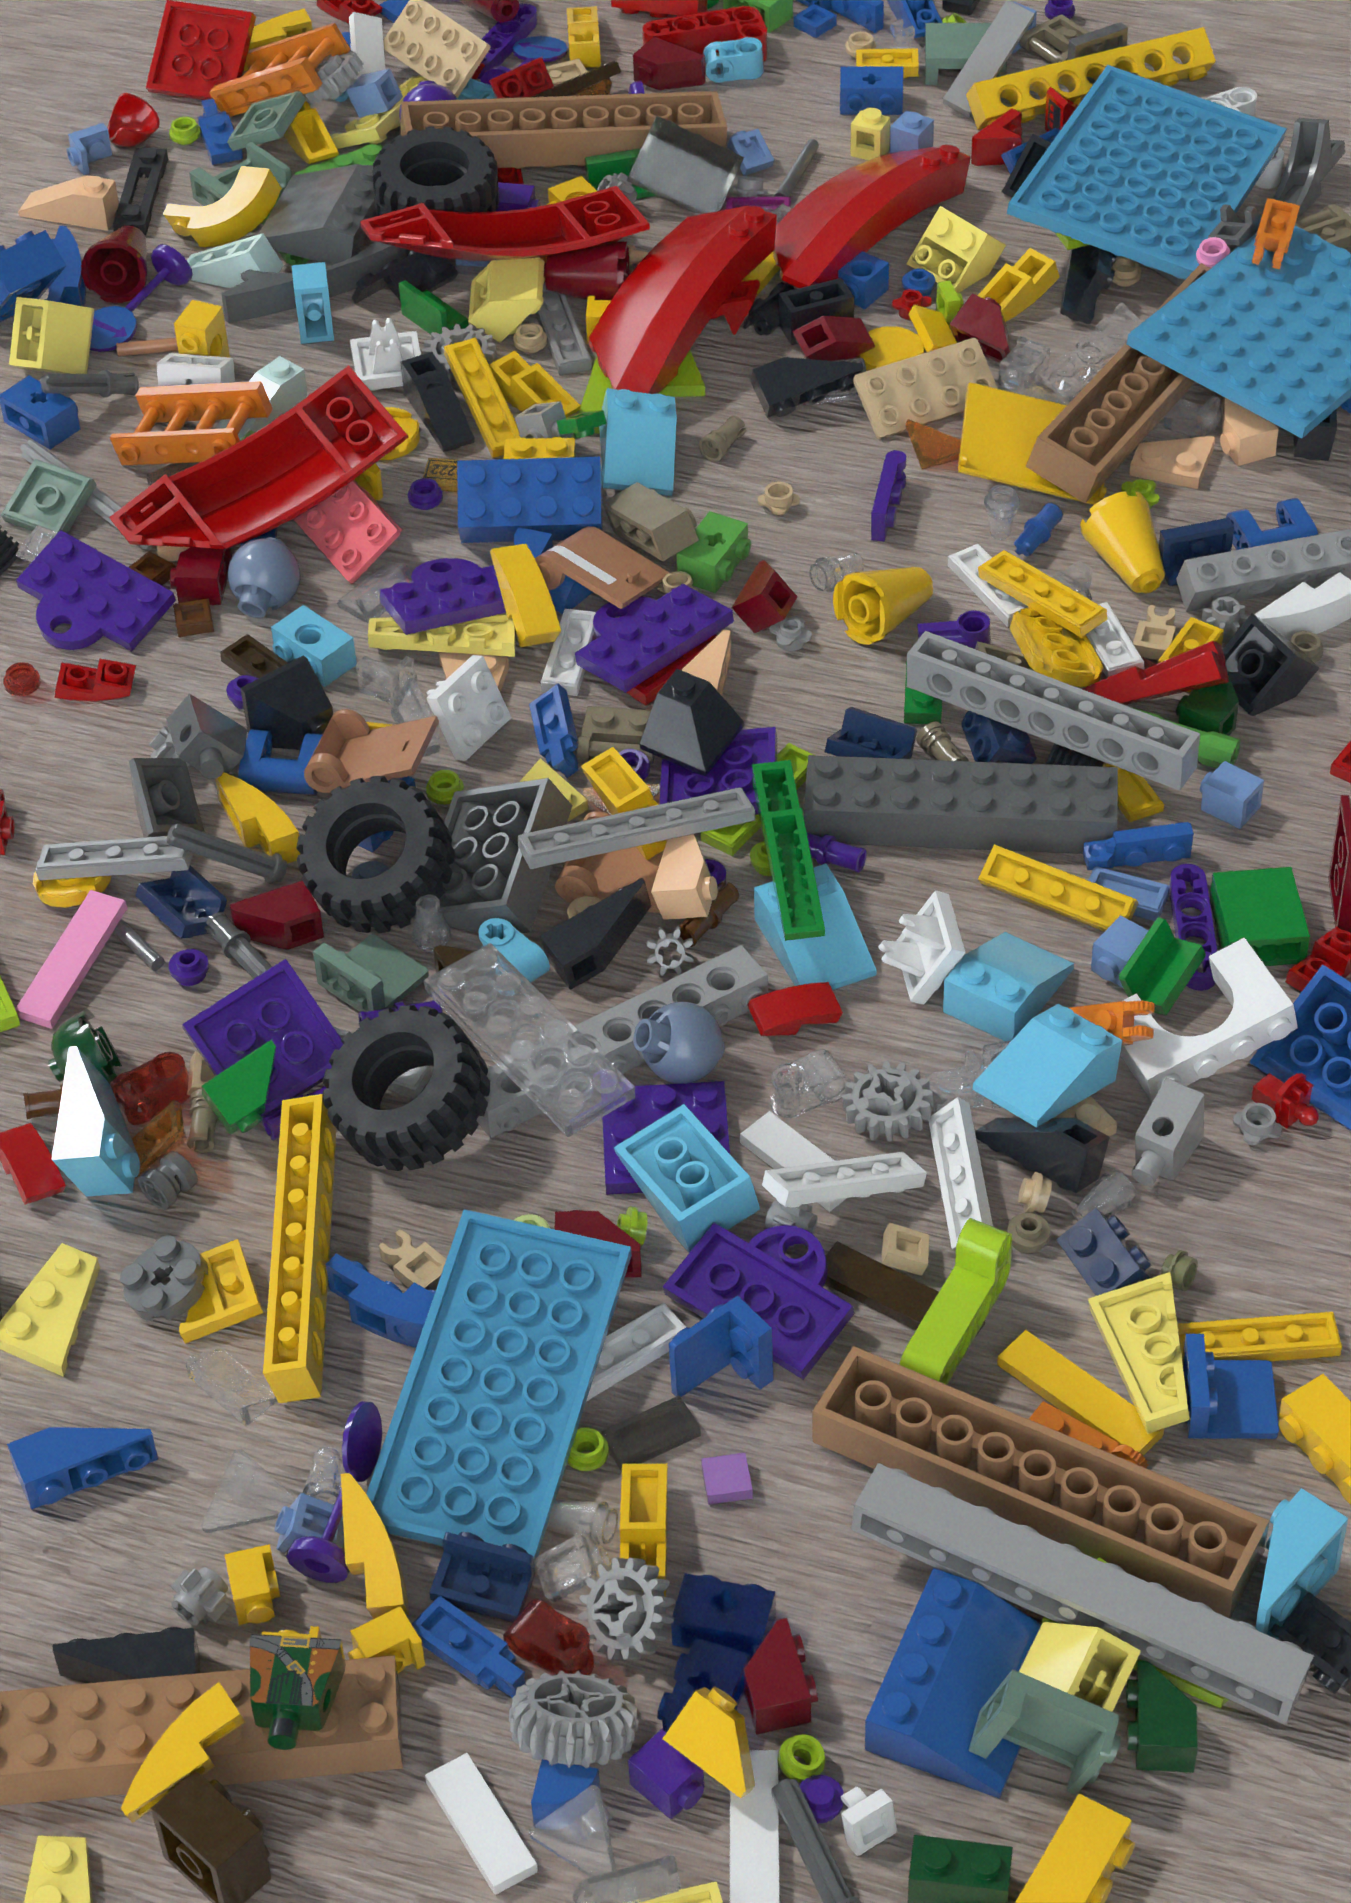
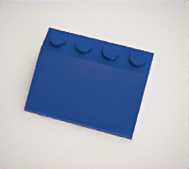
M1322 964L1293 1003L1298 1028L1291 1031L1285 1038L1274 1040L1259 1048L1249 1063L1266 1075L1272 1074L1283 1083L1296 1073H1303L1306 1075V1080L1314 1085L1310 1104L1351 1131V982Z
M933 1568L865 1720V1750L1000 1799L1022 1746L1002 1738L987 1758H983L968 1750L981 1708L1012 1669L1019 1672L1042 1624L980 1584Z

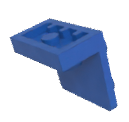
M738 1295L724 1305H717L708 1313L707 1317L690 1328L680 1330L670 1341L669 1358L672 1393L678 1399L730 1363L742 1379L748 1378L761 1390L773 1381L772 1328Z
M1186 1334L1182 1362L1190 1420L1187 1421L1188 1439H1276L1279 1434L1271 1361L1214 1360L1213 1352L1205 1351L1204 1334Z

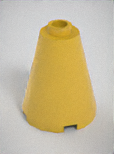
M1126 491L1118 492L1093 505L1089 509L1091 513L1090 518L1086 523L1082 519L1080 530L1085 540L1134 592L1151 593L1160 587L1165 577V572L1149 504L1146 498L1139 492H1136L1137 496H1128Z
M920 567L850 573L844 576L843 580L834 587L833 606L838 621L843 619L848 627V630L844 632L857 643L870 645L878 642L932 597L933 581L930 575Z

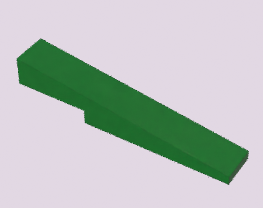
M791 760L752 764L753 788L785 941L825 936V926L803 811L799 805Z

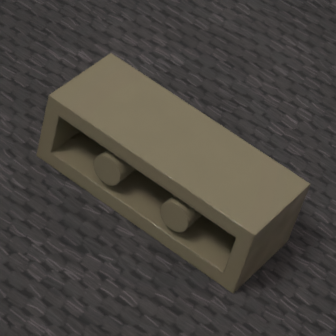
M638 482L602 502L615 534L662 561L699 541L694 529L697 526L696 519L687 507L683 508L674 503L672 499H667L658 494L654 489H649Z

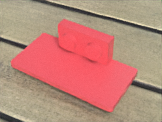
M355 480L293 519L351 584L400 536L403 530L373 496Z

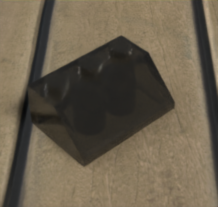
M656 115L627 181L695 214L716 212L721 210L744 157L705 139L699 134H694L670 120H665Z

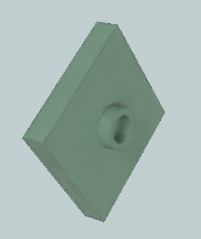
M301 91L252 103L227 141L232 151L246 148V144L250 142L258 145L281 139L306 101Z
M34 459L1 513V516L5 522L50 538H54L60 530L68 534L97 484L93 478Z

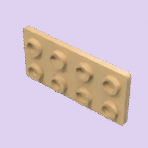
M409 0L383 40L384 50L427 80L435 81L436 84L448 88L457 98L491 48L485 41L424 0Z
M971 338L859 373L853 378L854 385L877 439H883L964 413L969 382L998 389L977 338Z

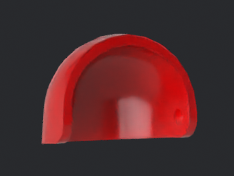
M130 93L120 94L108 124L110 143L121 147H132L143 143L159 128L160 120L157 112L148 102Z

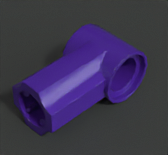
M967 611L961 614L957 621L917 624L918 639L927 631L975 649L977 641L991 645L990 619L987 614L981 611Z

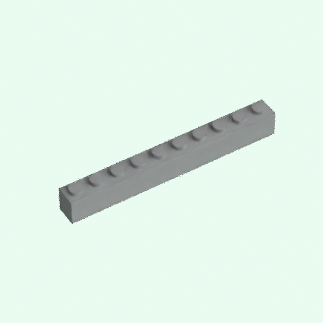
M878 1463L854 1505L851 1530L939 1570L976 1582L995 1595L1057 1623L1099 1627L1141 1650L1138 1659L1148 1661L1155 1667L1286 1725L1306 1681L1314 1655L1303 1651L1296 1644L1277 1640L1259 1632L1249 1623L1234 1621L1214 1612L1206 1604L1192 1602L1173 1594L1161 1584L1146 1582L1130 1575L1115 1564L1103 1563L1083 1554L1072 1545L1060 1544L1040 1535L1035 1529L1027 1525H1017L997 1516L989 1508L965 1502L954 1497L946 1489L932 1487L912 1478L903 1470L891 1469Z

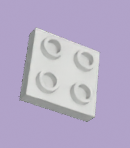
M391 318L386 319V326L380 327L378 320H373L370 337L350 339L355 373L370 391L403 386L400 361L421 355L417 331L397 333Z
M472 655L445 681L437 682L436 689L427 691L428 697L426 699L434 716H437L440 729L455 760L466 761L512 718L483 656Z
M936 890L917 915L903 914L899 923L906 927L896 941L883 940L878 946L881 951L886 952L881 958L882 961L902 970L910 1001L923 1005L939 989L942 981L965 954L964 944L949 894Z

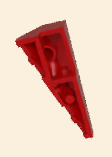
M1210 641L1143 670L1134 666L1082 689L1117 703L1128 705L1227 683L1229 678L1221 645L1215 641Z

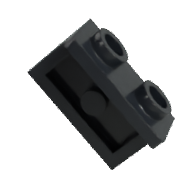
M1308 1591L1284 1624L1280 1627L1275 1623L1270 1632L1277 1640L1292 1642L1303 1651L1314 1655L1311 1666L1316 1669V1672L1312 1677L1333 1694H1336L1341 1688L1351 1695V1623Z

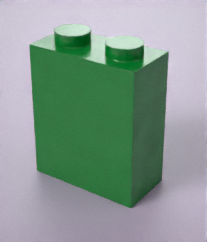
M1292 867L1215 872L1212 874L1210 904L1221 949L1245 938L1265 966L1298 964L1307 957L1310 934Z

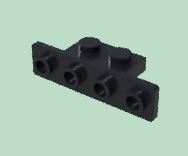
M1092 245L1070 250L1060 308L1062 315L1074 321H1080L1088 325L1091 324L1094 319L1096 300L1103 288L1108 289L1113 281L1115 270L1111 268L1115 263L1117 255Z
M410 251L403 260L393 259L388 262L381 272L374 276L372 273H368L356 282L357 288L352 296V300L356 304L389 286L400 301L399 283L404 280L421 292L426 289L433 292L454 280L459 272L449 259Z

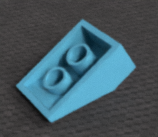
M607 388L602 406L607 424L599 426L603 488L624 490L638 482L649 489H654L660 495L672 496L677 422L675 397L663 394L632 392L626 389Z
M827 864L813 868L825 926V936L785 941L773 881L754 887L755 922L795 986L829 982L832 990L876 976V967L845 893Z
M1004 932L965 954L945 978L943 1013L1010 1043L1033 1017L1037 1016L1073 971L1074 963Z
M1056 1004L1033 1017L974 1081L972 1090L1037 1128L1116 1080L1123 1040L1107 1032L1103 1027L1095 1025L1074 1013L1070 1008Z
M77 1046L69 1047L52 1161L86 1197L133 1193L134 1180L140 1171V1161L111 1085Z
M684 1104L614 1147L615 1153L668 1230L689 1253L714 1222L729 1230L760 1210L751 1177Z
M1303 1488L1290 1501L1282 1500L1270 1518L1273 1530L1266 1543V1549L1269 1552L1255 1628L1259 1632L1275 1639L1276 1637L1270 1632L1273 1625L1276 1623L1281 1627L1308 1591L1316 1596L1339 1570L1349 1519Z

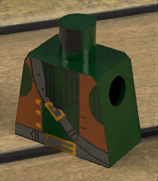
M251 1634V1708L255 1725L260 1728H270L267 1742L273 1748L279 1750L293 1749L297 1744L299 1730L319 1731L324 1728L346 1667L341 1639Z

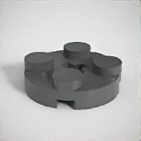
M163 1236L156 1241L154 1246L144 1251L133 1264L123 1269L120 1281L124 1285V1297L130 1307L142 1319L154 1321L151 1317L162 1315L167 1320L176 1318L189 1310L201 1297L205 1289L201 1282L204 1278V1272L208 1275V1265L198 1250L190 1243L177 1241L173 1236ZM169 1276L171 1280L167 1284L161 1283L165 1277Z

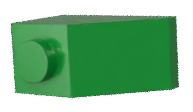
M272 1040L202 1085V1096L230 1135L239 1129L242 1133H245L263 1120L261 1115L265 1113L276 1057V1046Z

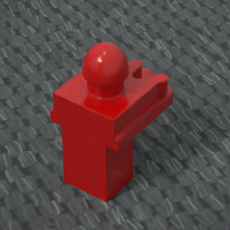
M1269 1073L1253 1086L1251 1100L1255 1103H1263L1270 1106L1276 1114L1275 1122L1286 1129L1298 1119L1301 1124L1306 1126L1315 1125L1319 1120L1318 1111L1310 1105L1311 1092L1314 1085L1306 1080V1075L1303 1073H1296L1285 1083Z

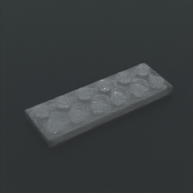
M491 943L424 980L425 991L567 1137L572 1136L635 1098V1086Z

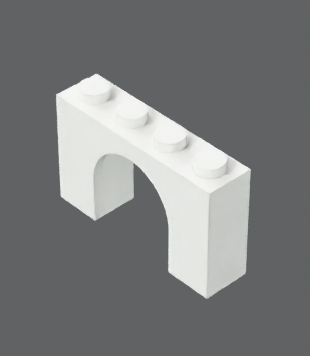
M1245 938L1209 956L1213 980L1233 1007L1228 1018L1218 1028L1203 1035L1179 1036L1163 1029L1151 1014L1134 1016V1026L1143 1025L1154 1029L1153 1039L1133 1041V1045L1121 1046L1120 1056L1151 1102L1155 1099L1166 1078L1187 1086L1201 1078L1210 1077L1218 1069L1237 1059H1244L1250 1056L1255 1050L1274 1040L1285 1038L1291 1031L1298 1028L1294 1004ZM1136 993L1122 1001H1141Z

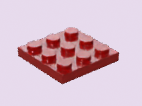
M166 0L145 88L149 92L203 101L213 99L209 92L215 85L240 78L243 75L256 21L254 13Z

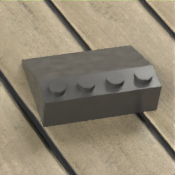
M355 164L292 175L259 234L263 233L276 251L318 262H325V264L329 265L340 263L357 255L368 237L361 228L360 221L377 216L372 176L373 166Z
M549 778L454 792L444 821L453 839L451 845L455 850V861L453 864H449L453 874L448 884H442V889L445 893L439 902L433 900L428 905L430 911L421 918L418 914L412 919L420 923L478 932L480 925L484 921L492 918H501L510 922L520 933H530L553 864L530 869L518 847V835L566 825L573 805Z

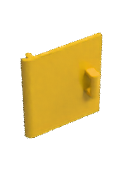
M969 382L966 392L958 473L1082 502L1026 467L1037 437L1067 405ZM1104 483L1086 503L1095 505L1104 499L1107 493Z

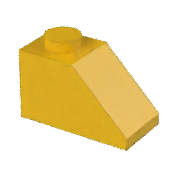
M705 1687L696 1690L662 1739L739 1798L748 1795L755 1787L744 1716L734 1709L737 1702L721 1689L713 1687L710 1691Z

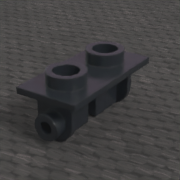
M780 282L772 289L767 298L764 300L762 298L756 299L748 312L749 315L743 328L746 329L753 324L755 331L759 335H769L779 327V293L795 290V286Z

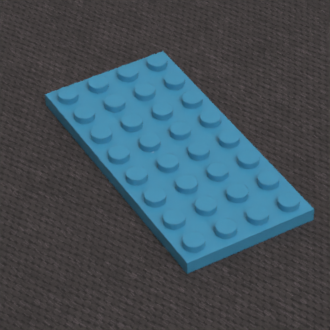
M463 1210L366 1493L389 1534L443 1546L442 1541L446 1532L457 1535L460 1532H468L479 1536L484 1542L494 1545L513 1544L522 1547L528 1554L533 1555L534 1566L536 1565L632 1256L630 1246Z

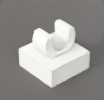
M856 1786L841 1796V1800L848 1807V1809L841 1812L846 1843L857 1857L898 1832L893 1801L882 1789L866 1797L864 1792Z

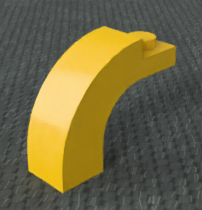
M241 166L232 188L217 202L200 207L167 204L163 215L177 234L182 236L192 235L199 247L221 246L242 238L259 226L273 209L282 187L270 169Z

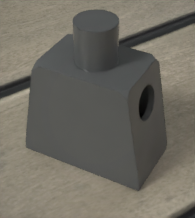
M190 693L167 718V725L176 754L180 759L200 770L204 777L216 779L223 772L229 774L243 758L247 729Z

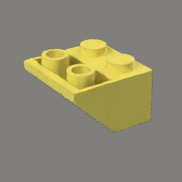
M940 206L906 264L914 269H924L930 272L935 277V282L950 280L956 292L959 293L990 274L1006 245Z
M541 258L492 260L471 281L468 322L478 329H485V334L492 335L493 339L499 343L509 334H515L522 321L530 314H535L543 304L544 261Z
M16 297L9 365L21 369L53 373L87 374L94 309L49 300Z
M1043 1622L1019 1672L1113 1712L1141 1650L1099 1627Z

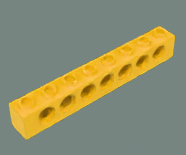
M1205 27L976 82L967 92L966 97L977 130H980L1011 108L1022 113V123L1036 118V115L1044 114L1046 112V93L1050 87L1079 105L1093 86L1087 77H1091L1096 81L1107 65L1130 73H1137L1138 76L1171 87L1182 79L1189 78L1190 81H1196L1204 78L1216 60ZM1173 56L1178 57L1182 61V64L1177 63L1174 60ZM1144 63L1150 64L1154 71L1147 69ZM1058 84L1066 86L1069 92L1062 91ZM1029 91L1036 92L1040 100L1033 98ZM1000 98L1007 99L1011 107L1005 106Z
M323 1094L282 1100L263 1374L278 1403L319 1398L322 1394L328 1289L326 1263L329 1261L337 1131L327 1115L328 1109L324 1106Z

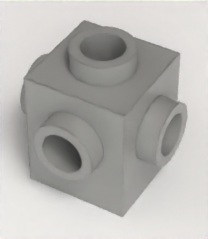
M561 401L534 404L514 417L520 438H572L571 433L559 434L556 421L566 418Z

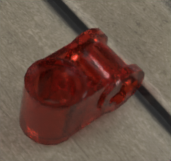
M174 1052L158 1054L152 1060L130 1071L121 1073L110 1083L117 1103L123 1106L125 1109L124 1116L132 1125L147 1123L166 1110L183 1104L191 1096L187 1094L189 1075L184 1058ZM138 1106L141 1108L142 1112H138Z
M532 1599L503 1634V1639L508 1643L509 1649L517 1656L528 1662L535 1663L554 1675H558L559 1671H563L566 1674H575L579 1671L580 1674L589 1676L594 1669V1656L589 1649L590 1635L587 1628L557 1612L552 1606L542 1600Z

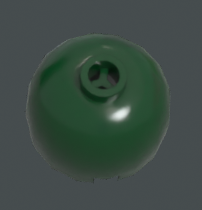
M88 1009L73 1015L58 1027L53 1034L51 1042L54 1058L48 1060V1063L55 1078L59 1082L63 1081L69 1047L77 1046L108 1081L111 1087L125 1079L124 1074L115 1073L113 1066L122 1067L103 1027L100 1026L94 1029L88 1021L95 1017Z

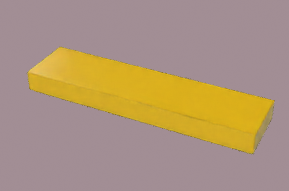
M476 337L444 346L445 358L492 458L504 455L505 439L520 438V433Z
M1006 550L1001 551L978 567L979 578L1081 638L1108 620L1107 609Z
M995 844L978 878L981 884L1104 932L1120 915L1131 921L1139 904L1135 898Z
M1333 1312L1178 1323L1182 1361L1186 1334H1204L1205 1351L1213 1352L1214 1360L1283 1361L1341 1355L1342 1345Z
M1027 1330L1020 1334L997 1356V1366L1059 1410L1119 1442L1120 1445H1128L1144 1456L1164 1436V1429L1147 1434L1133 1404Z

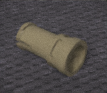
M731 416L717 430H713L705 435L699 442L701 454L711 462L721 460L730 450L731 445L745 434L746 428H742L745 426L743 420L737 416Z
M931 722L925 725L918 733L916 738L918 745L937 760L969 762L968 758L951 742L950 735L939 722Z
M201 1088L193 1091L190 1096L189 1115L192 1119L187 1145L190 1149L194 1147L193 1151L205 1153L214 1148L215 1127L219 1119L202 1096Z

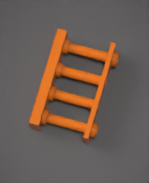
M332 23L249 50L245 62L249 69L240 78L215 85L209 93L220 111H226L229 117L247 112L251 104L296 91H301L302 94L318 90L323 84L315 71L323 59L329 55L334 57L337 54L339 56L346 54L351 48L337 25Z
M262 381L140 387L135 397L144 415L134 433L112 434L110 440L122 466L203 462L240 442L238 434L247 418L269 417L273 408ZM230 419L226 428L212 429L216 420ZM186 421H199L195 430H181ZM169 422L164 431L151 432L155 423Z

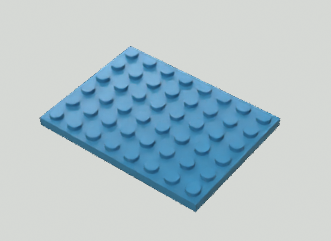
M1107 65L1010 200L1007 214L1017 217L1022 221L1049 229L1054 233H1060L1079 240L1084 244L1109 251L1114 255L1139 262L1146 267L1155 268L1176 278L1186 280L1200 265L1196 259V252L1201 242L1207 239L1221 222L1220 208L1226 204L1232 207L1235 214L1238 212L1283 142L1287 128Z
M1295 225L1287 253H1284L1280 270L1273 268L1272 261L1275 252L1264 249L1263 259L1259 265L1252 263L1256 247L1254 243L1257 233H1255L1241 246L1232 251L1128 334L1126 345L1288 432L1303 438L1351 397V253Z

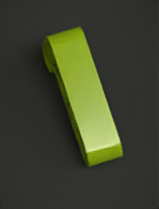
M972 1218L966 1221L956 1244L955 1266L906 1346L899 1363L900 1366L943 1384H948L1007 1282L1011 1268V1233Z

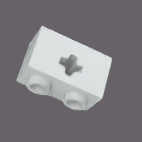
M169 353L156 363L158 386L235 382L233 358Z

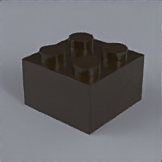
M194 1770L151 1807L163 1857L210 1902L245 1903L272 1879L267 1860L270 1853L264 1845L262 1838L264 1827L251 1811L245 1809L241 1812L231 1803L232 1799L221 1783L215 1779L208 1782L200 1773Z

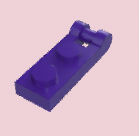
M899 450L890 451L885 456L871 512V540L885 542L888 528L895 527L897 507L894 505H900L902 489L906 486V474L903 470L906 468L907 458L906 454Z

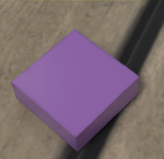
M746 1453L701 1458V1469L708 1505L753 1499V1489Z

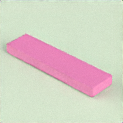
M93 890L89 891L15 1008L19 1019L50 1029L54 1028L126 912L127 905L125 900Z

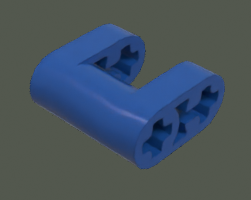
M1298 498L1277 503L1276 518L1279 525L1277 528L1261 531L1248 509L1229 512L1226 518H1230L1234 525L1232 544L1236 550L1319 535L1313 520Z
M251 729L247 736L244 756L240 760L238 778L264 792L316 795L318 791L307 784L304 778V771L323 734L306 733L298 760L271 758V732Z

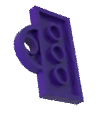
M62 530L55 535L16 579L19 589L40 600L36 610V620L43 638L49 644L64 650H77L88 647L104 636L132 652L176 601L174 592ZM60 624L71 625V628L65 633L53 632L55 627Z
M442 558L425 562L413 570L411 575L412 583L400 582L392 587L380 589V603L406 635L506 613L494 565L481 568L477 564L464 559Z
M685 584L672 589L658 600L641 596L623 609L608 602L594 615L593 627L596 639L575 652L576 664L626 693L734 622L733 610Z
M714 1222L662 1286L666 1296L702 1318L707 1317L708 1313L717 1305H724L738 1295L772 1328L773 1362L803 1380L855 1314L853 1305L823 1288L828 1275V1264L820 1241L809 1231L790 1225L768 1228L758 1233L749 1242H746ZM795 1244L805 1245L808 1251L803 1257L792 1259L785 1255L790 1246Z

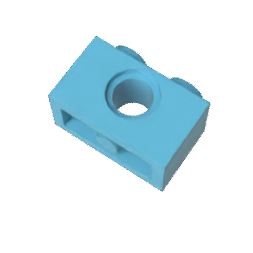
M325 262L292 265L301 344L334 341Z
M304 605L271 627L274 653L288 663L304 655L323 687H326L357 665L354 638Z

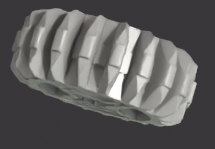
M559 1671L558 1675L552 1676L544 1673L541 1674L540 1679H528L526 1685L517 1687L516 1695L513 1696L512 1705L509 1708L512 1741L519 1744L520 1751L532 1753V1758L535 1760L547 1759L550 1765L562 1763L567 1764L569 1768L572 1765H583L585 1768H589L591 1763L607 1765L609 1759H621L623 1753L631 1750L632 1742L635 1741V1732H638L639 1716H637L635 1697L627 1693L626 1687L615 1685L613 1679L602 1680L595 1673L588 1676L580 1674L579 1671L575 1674H566L563 1671Z

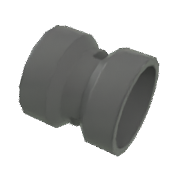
M170 1151L160 1159L159 1167L147 1170L139 1177L138 1182L147 1199L156 1207L166 1210L176 1202L177 1195L181 1191H189L197 1184L198 1177L192 1165L182 1155Z

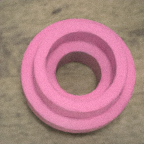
M1207 238L1201 242L1197 249V262L1212 268L1230 254V249L1226 242L1220 238Z

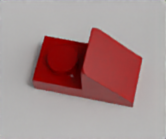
M1011 108L972 136L971 164L975 166L1005 165L1001 155L1022 145L1021 112Z
M759 279L740 282L711 319L725 315L732 334L736 335L754 303L761 285Z

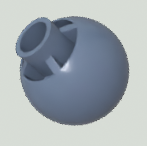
M276 538L253 540L244 544L233 555L228 568V582L232 593L239 600V610L250 617L262 618L265 616L268 607H271L272 610L281 608L296 594L300 583L299 564L294 554L281 540Z
M674 1002L664 1005L656 1010L649 1019H642L634 1031V1046L637 1051L642 1052L648 1067L658 1077L671 1083L687 1084L701 1080L716 1067L724 1053L723 1035L717 1020L708 1010L691 1002Z

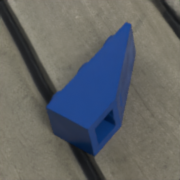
M49 1427L7 1444L15 1473L31 1510L42 1505L56 1503L62 1497L85 1488L96 1487L105 1480L128 1471L139 1470L148 1463L158 1460L153 1434L150 1429Z

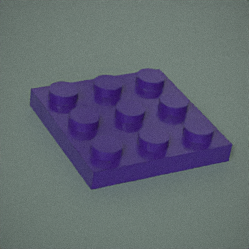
M776 727L741 730L706 777L662 759L659 805L742 788L755 809V815H759L753 788L752 764L777 761Z
M287 959L282 960L182 1024L183 1030L215 1076L268 1041H273L276 1046V1057L266 1109L261 1117L282 1108V1100L293 1099V1097L299 1094L303 1095L323 1082L326 1069H331L332 1067L329 1060L334 1050H340L343 1045L341 1037Z
M724 1081L601 1088L606 1195L643 1193L615 1153L614 1147L683 1104L730 1154Z

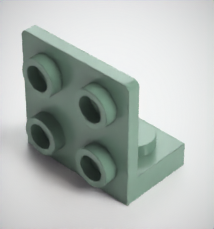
M375 934L369 935L348 953L337 951L325 942L313 951L318 984L360 1012L393 1007L394 1003L401 1001L429 977L428 968Z

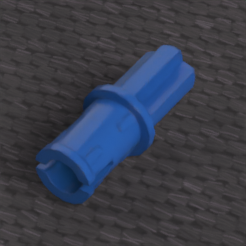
M1047 503L1036 517L1028 519L1024 525V531L1014 542L1016 554H1023L1028 557L1040 544L1049 540L1051 531L1063 519L1062 510L1057 505Z

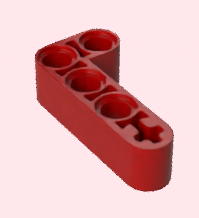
M740 6L653 20L645 23L642 27L643 45L653 37H657L703 55L706 46L713 42L756 38L762 43L763 62L767 59V27L760 12L751 6Z

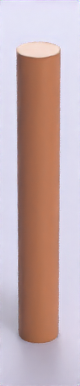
M176 338L116 343L118 357L178 351Z

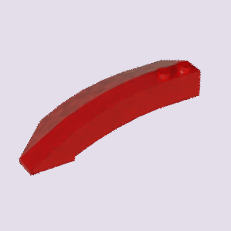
M953 145L886 153L851 167L829 179L808 194L776 225L773 257L776 265L781 267L780 277L782 281L797 288H803L838 279V270L860 252H867L888 233L909 218L931 206L964 193L971 156L959 152L960 149Z
M617 186L558 203L521 210L452 212L430 210L424 203L360 221L361 228L372 241L439 258L469 261L542 258L590 248L605 242H617L623 237L650 230L649 222Z
M742 206L689 216L655 245L623 282L589 337V347L592 352H596L598 364L605 378L609 377L611 381V389H626L632 392L658 394L678 375L679 366L711 317L739 283L775 250L777 214L767 212L758 206Z
M348 365L293 408L262 429L201 463L170 477L165 474L109 518L128 543L132 545L228 549L258 537L296 518L324 501L409 437Z

